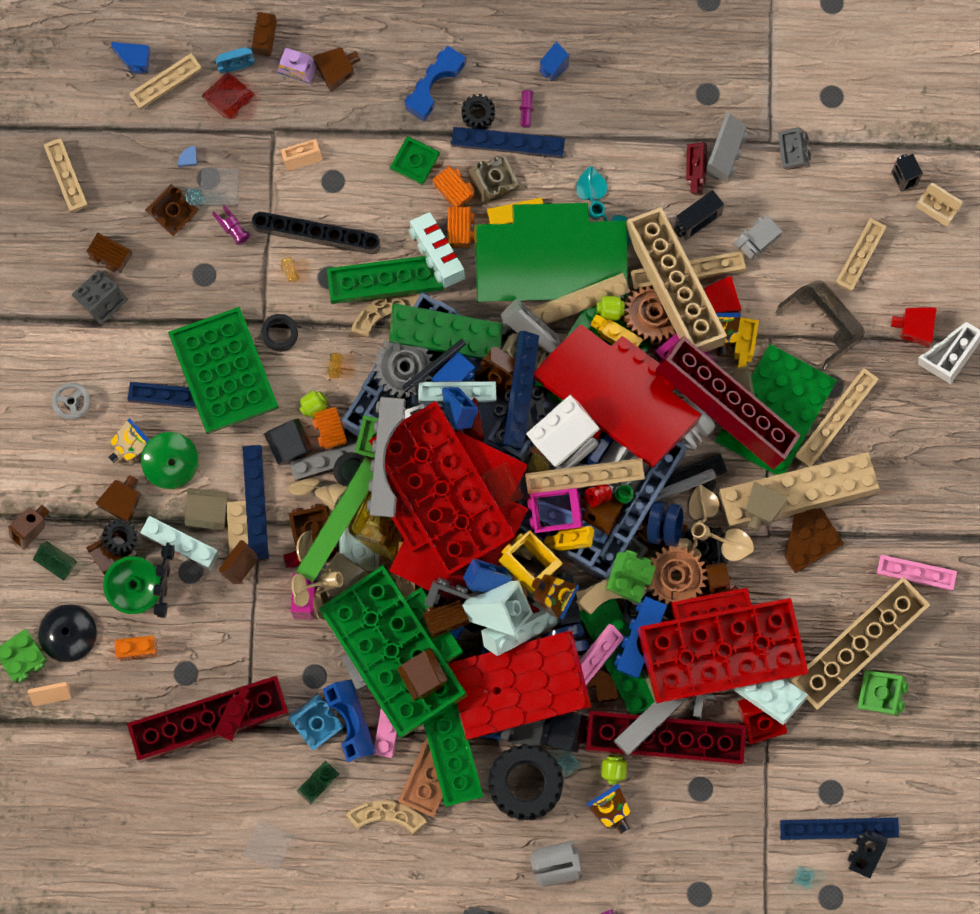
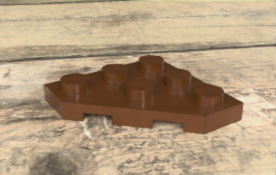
M814 508L794 515L785 559L794 574L844 545L843 540L822 508Z

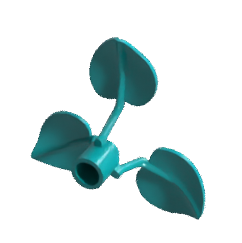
M590 166L580 175L576 184V192L580 199H590L592 204L588 210L589 218L597 220L602 217L604 221H608L604 213V204L597 201L606 194L607 183L603 176L593 166ZM615 215L611 219V221L626 222L628 220L623 215ZM627 236V245H628V244H630L631 242H630V240H629V238H628V236Z

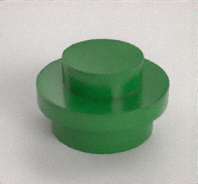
M622 484L615 489L614 496L621 503H629L634 497L633 489L627 484Z

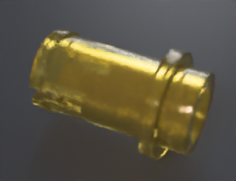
M291 257L281 260V267L284 268L288 282L298 280L300 277L294 265L295 260H292Z
M330 354V366L327 370L330 378H340L342 374V354Z

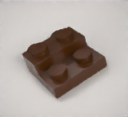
M314 504L310 509L296 508L292 510V513H288L295 548H297L300 536L307 531L312 530V541L314 542L329 517L326 505Z

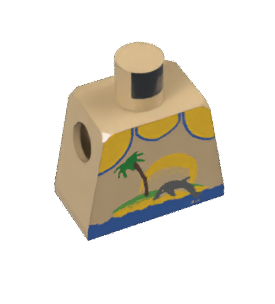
M130 418L110 441L116 450L108 458L114 465L123 458L129 464L139 460L144 446L149 441L148 437Z

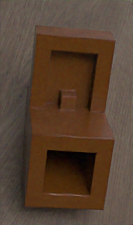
M725 562L706 565L707 589H710V594L730 591V580Z
M598 670L593 676L594 678L586 685L587 689L595 688L597 703L616 701L617 692L614 680L608 673Z

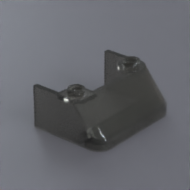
M816 280L800 287L777 307L776 315L778 316L796 301L802 305H810L815 302L837 327L838 331L834 334L833 341L839 349L825 360L822 366L824 370L858 344L865 335L863 326L826 283L821 280Z

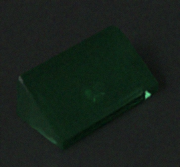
M48 541L39 546L33 558L35 562L63 581L77 563L75 559Z

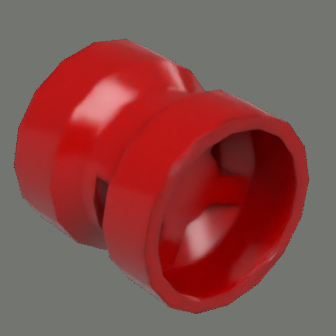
M603 484L587 489L585 491L586 501L590 506L596 507L602 502L611 500L612 490L610 486Z

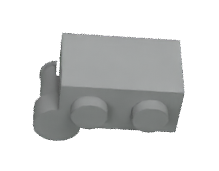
M768 215L764 218L759 217L753 223L754 226L750 230L745 229L734 242V245L741 249L749 259L754 260L781 237L782 230Z

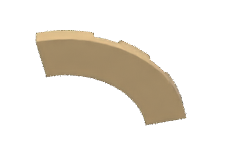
M421 293L378 298L372 301L357 316L350 332L369 338L375 325L392 313L393 304L413 307Z
M608 578L586 589L575 603L588 614H592L605 601L624 597L606 590ZM645 587V589H644V592H643L642 597L644 596V594H645L646 591L648 590L646 587Z
M393 801L365 803L345 814L357 830L372 822L390 821L402 825L412 834H415L428 823L416 810Z

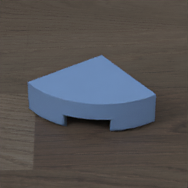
M191 146L181 153L178 167L197 166L196 146Z

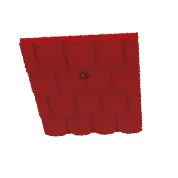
M572 631L522 643L499 656L488 652L448 663L468 694L466 698L457 703L466 740L591 707Z

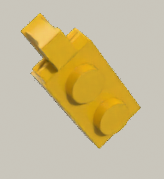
M597 314L591 322V326L596 328L597 332L601 334L600 337L611 344H614L621 336H624L637 347L643 341L642 338L609 319L605 320V318Z
M740 317L734 351V359L739 360L737 369L746 366V362H751L753 358L759 320Z
M591 526L558 530L556 535L546 536L544 544L550 549L559 551L591 547L595 529Z

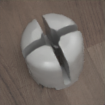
M575 840L538 848L532 852L530 861L534 879L538 885L548 887L583 879V874H578L581 871V864L577 848L572 847V844H575Z

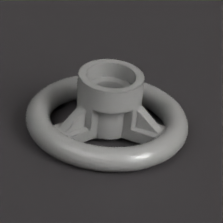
M77 383L61 385L56 389L52 397L54 411L58 416L67 420L80 418L87 412L90 405L88 391ZM66 389H77L73 395L67 397L60 396L61 392ZM83 394L84 405L79 412H77V410L80 407V400L78 398ZM71 399L75 400L73 404H68ZM58 402H63L65 407L71 411V414L61 411Z

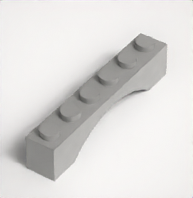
M381 397L380 401H377L376 413H379V419L375 421L374 425L377 441L374 440L372 452H375V460L371 461V472L374 473L373 480L369 481V491H372L371 499H368L367 511H370V515L395 517L397 497L391 490L387 480L385 455L392 434L404 420L405 399Z

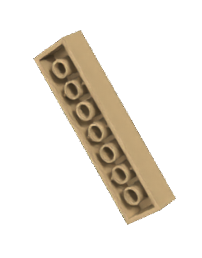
M662 207L628 219L626 222L627 236L679 339L684 336L703 353L723 346L727 335Z
M869 452L719 489L718 496L729 530L748 527L751 518L745 516L754 482L788 497L786 505L776 519L792 516L814 508H824L876 495L879 485Z
M902 577L807 665L808 675L794 677L790 683L807 694V699L804 702L816 712L916 620L930 604Z

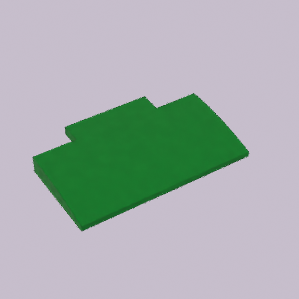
M588 203L513 204V224H476L474 226L477 302L514 301L516 298L519 301L556 300L621 273L624 274L627 282L626 221L589 222ZM626 293V294H623V295H621V296H619V297H620V298H627V293Z
M382 565L318 609L395 731L402 738L468 696L448 665L450 661L464 652L451 632L435 638L431 637L423 618V613L429 608V606L424 605L427 594L423 588L420 587L405 598L387 568ZM431 649L441 669L447 675L448 681L442 688L426 698L414 701L397 669L420 653Z

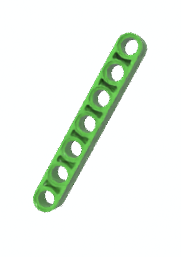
M367 457L361 463L347 486L345 493L339 499L296 570V573L302 574L311 582L319 574L369 491V481L373 480L374 472H371L372 460Z

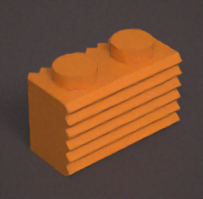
M448 166L432 179L433 185L452 207H463L474 198V188L469 182L465 183L461 179L462 174L457 168L452 169Z
M448 207L447 241L451 248H470V243L474 242V231H471V224H474V213H471V207Z
M336 407L314 413L315 419H312L315 430L319 429L321 436L317 438L321 448L325 447V451L347 445Z
M154 635L115 639L116 657L120 661H125L126 659L133 660L134 658L137 660L142 657L144 659L145 657H157L156 638Z

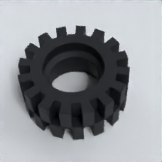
M473 94L472 98L469 96L467 101L464 100L461 112L463 122L466 123L468 128L471 126V129H487L488 125L491 126L492 121L495 119V106L493 101L488 99V96L482 97V94H479V96ZM475 106H481L485 109L486 113L482 118L472 116L471 110Z
M115 519L114 522L110 521L106 525L101 535V542H103L102 547L107 548V553L111 551L112 556L116 553L118 557H121L122 554L126 556L128 552L131 553L138 540L137 530L134 531V525L130 526L131 522L127 521V523H124V519L118 522V519ZM121 532L125 534L126 542L123 544L114 542L112 538L113 533Z

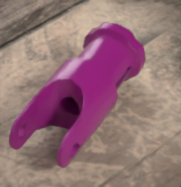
M223 205V209L230 218L222 219L213 211L214 218L225 232L234 238L237 246L242 245L249 239L250 234L242 229L240 222L225 205Z

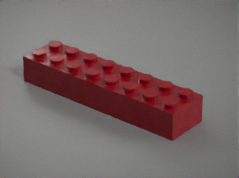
M684 336L671 347L655 370L771 469L776 468L786 459L801 436Z
M277 675L243 686L250 690L246 699L250 702L237 732L290 715ZM241 687L127 723L137 760L140 763L220 738V736L214 734L230 698H232L233 694L238 695Z
M589 711L586 752L628 756L614 741L641 715ZM667 718L629 756L742 767L744 764L746 725Z

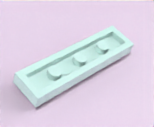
M496 382L418 383V403H433L434 401L444 403L443 387H459L473 403L496 402Z

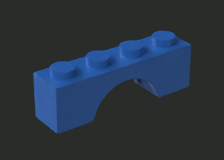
M448 45L445 50H440L436 57L437 61L434 65L430 64L424 79L421 78L417 82L416 90L405 99L406 111L425 122L435 108L434 100L430 95L433 84L444 77L456 78L466 65V57Z
M645 597L644 601L641 600L635 610L639 612L636 619L632 618L628 628L632 631L629 637L625 636L621 645L624 651L622 655H617L614 663L617 666L616 671L638 679L645 662L637 648L638 628L640 626L660 623L667 605Z
M352 679L335 682L323 688L328 707L337 710L343 716L347 725V736L341 744L347 763L365 759L375 754L376 751Z

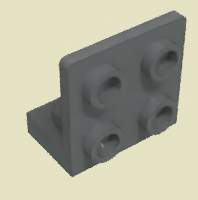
M100 270L96 271L72 293V296L89 311L100 325L129 300L121 289Z
M438 577V580L433 579L424 605L432 607L433 603H438L442 592L438 589L469 599L470 592L463 585L457 584L455 587L450 585L448 580Z
M545 720L503 730L500 739L501 741L519 745L540 746Z

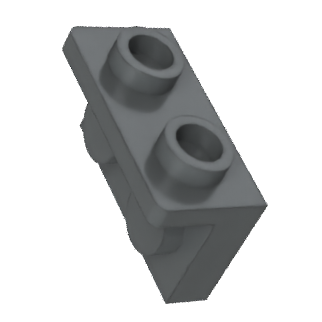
M800 127L778 132L783 168L786 170L802 165L810 167L811 153L807 146L809 142L807 132Z

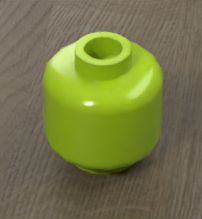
M603 296L601 302H597V314H600L605 320L618 321L621 316H624V301H621L619 296Z
M312 390L300 399L301 407L299 409L305 417L315 418L314 413L326 410L329 402L321 391Z
M608 755L602 761V778L608 780V784H620V781L626 779L627 761L623 759V756Z

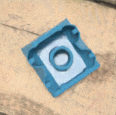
M246 47L219 54L215 60L219 73L233 72L247 68L255 63L252 50Z
M320 695L313 696L312 699L288 717L311 750L316 749L343 728V725Z

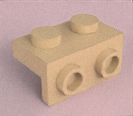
M931 182L915 207L943 225L948 226L963 201Z

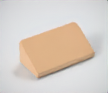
M316 139L281 149L287 171L323 160Z
M66 682L28 690L33 706L71 699L70 687Z

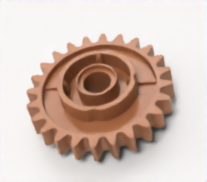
M646 286L645 290L640 287L638 293L633 291L632 296H628L627 302L624 305V315L626 316L623 321L628 322L626 328H632V333H637V336L643 337L644 343L649 339L651 344H653L654 340H657L660 344L662 339L668 341L669 336L675 335L676 331L654 287L650 289L649 286ZM650 313H655L657 316H652Z
M680 545L675 550L669 546V551L663 547L662 554L655 552L657 558H650L653 563L652 565L656 566L651 586L648 588V590H654L652 597L658 595V602L665 600V605H668L669 602L695 598V594L701 595L702 591L700 588L706 587L702 581L707 580V577L703 576L706 569L701 568L704 562H698L700 555L694 557V550L688 553L687 546L681 550ZM678 571L681 574V580H672L671 573Z

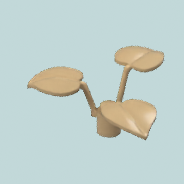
M305 478L293 483L286 492L294 495H305L315 490V496L323 500V504H326L328 515L330 516L339 498L345 493L347 486L333 484L331 486L319 487L320 481L318 479Z
M698 485L694 489L689 501L691 517L695 520L702 519L691 528L694 544L689 539L681 538L678 544L680 549L683 550L687 546L688 553L694 550V557L700 555L699 562L701 552L695 548L698 544L697 540H706L708 537H712L724 542L721 546V552L730 561H739L752 554L754 551L753 541L744 531L729 529L724 539L710 533L709 527L703 524L707 521V517H713L717 514L720 502L713 492L702 485Z
M312 530L303 533L298 539L296 549L300 562H302L313 544ZM322 568L320 571L324 572V574L320 576L319 582L306 585L305 577L302 574L294 575L292 579V592L294 603L297 606H305L308 603V588L324 587H318L313 600V606L317 618L325 619L318 608L329 602L327 590L343 585L341 572H331V569Z

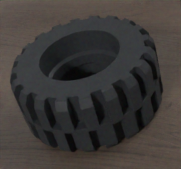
M515 745L507 751H503L493 762L488 779L489 792L494 804L508 817L518 819L519 821L536 820L552 811L559 802L563 790L562 770L555 757L551 756L547 750H543L536 745ZM522 764L535 766L544 777L542 793L530 801L516 799L510 793L507 786L510 772Z

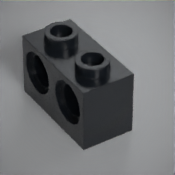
M914 154L899 156L891 171L901 192L918 185L923 174Z
M865 829L864 834L860 833L855 842L858 845L856 850H851L847 861L850 862L848 869L870 879L887 845L888 839ZM871 841L876 846L868 847L865 843ZM863 858L867 863L860 864L857 860Z

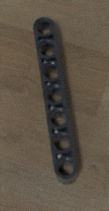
M257 212L252 217L254 229L259 233L366 254H376L380 250V239L374 233L266 212ZM260 219L266 220L262 226L256 224ZM277 223H283L284 227L282 229H276L275 225ZM297 226L303 228L299 233L293 231ZM314 230H320L321 234L319 236H313L312 232ZM334 233L340 235L339 238L336 240H332L330 238V236ZM351 237L358 238L356 243L348 242ZM371 240L377 242L374 247L367 246V243Z

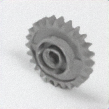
M384 341L385 347H378L381 353L374 354L378 360L372 361V363L377 365L372 371L378 373L374 378L381 380L378 385H385L383 391L390 389V395H394L397 392V397H401L404 394L406 398L409 397L410 393L413 396L417 395L418 384L407 393L403 390L402 386L432 363V361H429V358L433 355H427V349ZM402 361L407 364L405 372L400 369ZM428 375L420 382H426V380H431L432 377Z

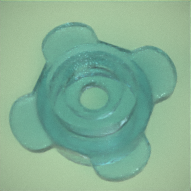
M188 188L186 190V200L190 205L196 206L199 203L201 205L205 203L200 188Z
M567 752L566 756L557 761L558 765L563 768L565 775H571L572 771L580 768L581 765L580 761L575 759L572 752Z
M798 867L796 869V877L792 880L793 884L796 886L801 885L804 889L811 888L812 878L815 877L814 871Z

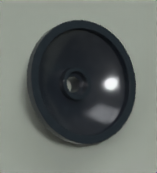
M66 604L53 608L44 616L40 623L38 636L41 647L48 656L60 662H74L84 658L92 650L97 638V628L94 619L85 609L76 605ZM68 628L69 633L64 635L62 633L63 629Z

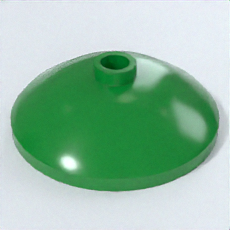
M163 432L155 435L146 443L141 454V467L144 475L152 484L163 489H176L184 486L193 478L198 468L199 459L196 447L186 436L177 432ZM174 459L175 463L173 465H169L168 460Z
M138 556L124 557L114 562L107 570L103 580L104 594L110 605L122 613H143L157 602L159 596H154L153 590L154 585L160 583L161 577L156 576V567L150 561ZM136 581L137 587H131L130 582Z

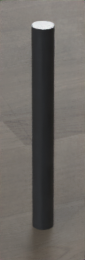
M460 339L402 386L403 390L407 393L467 345L466 342Z

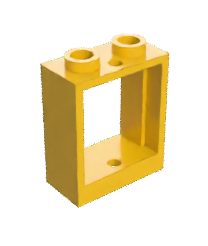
M529 530L525 535L519 534L514 539L515 544L513 546L509 544L502 550L504 555L499 561L532 594L535 591L532 588L534 579H542L545 574L553 575L563 563ZM522 545L546 567L536 578L512 556Z

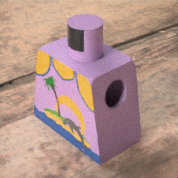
M285 48L277 73L310 84L317 66L311 56Z

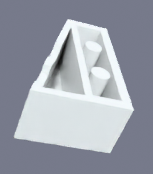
M968 322L964 323L949 334L946 339L934 345L927 353L919 356L918 365L951 385L979 345L980 330Z

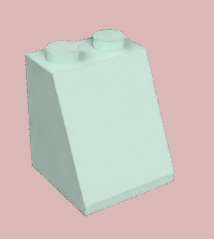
M510 581L486 593L481 591L473 592L463 604L464 611L470 622L512 636L518 633L533 614L519 581Z

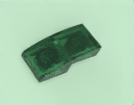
M325 761L297 789V792L311 805L339 776V773Z

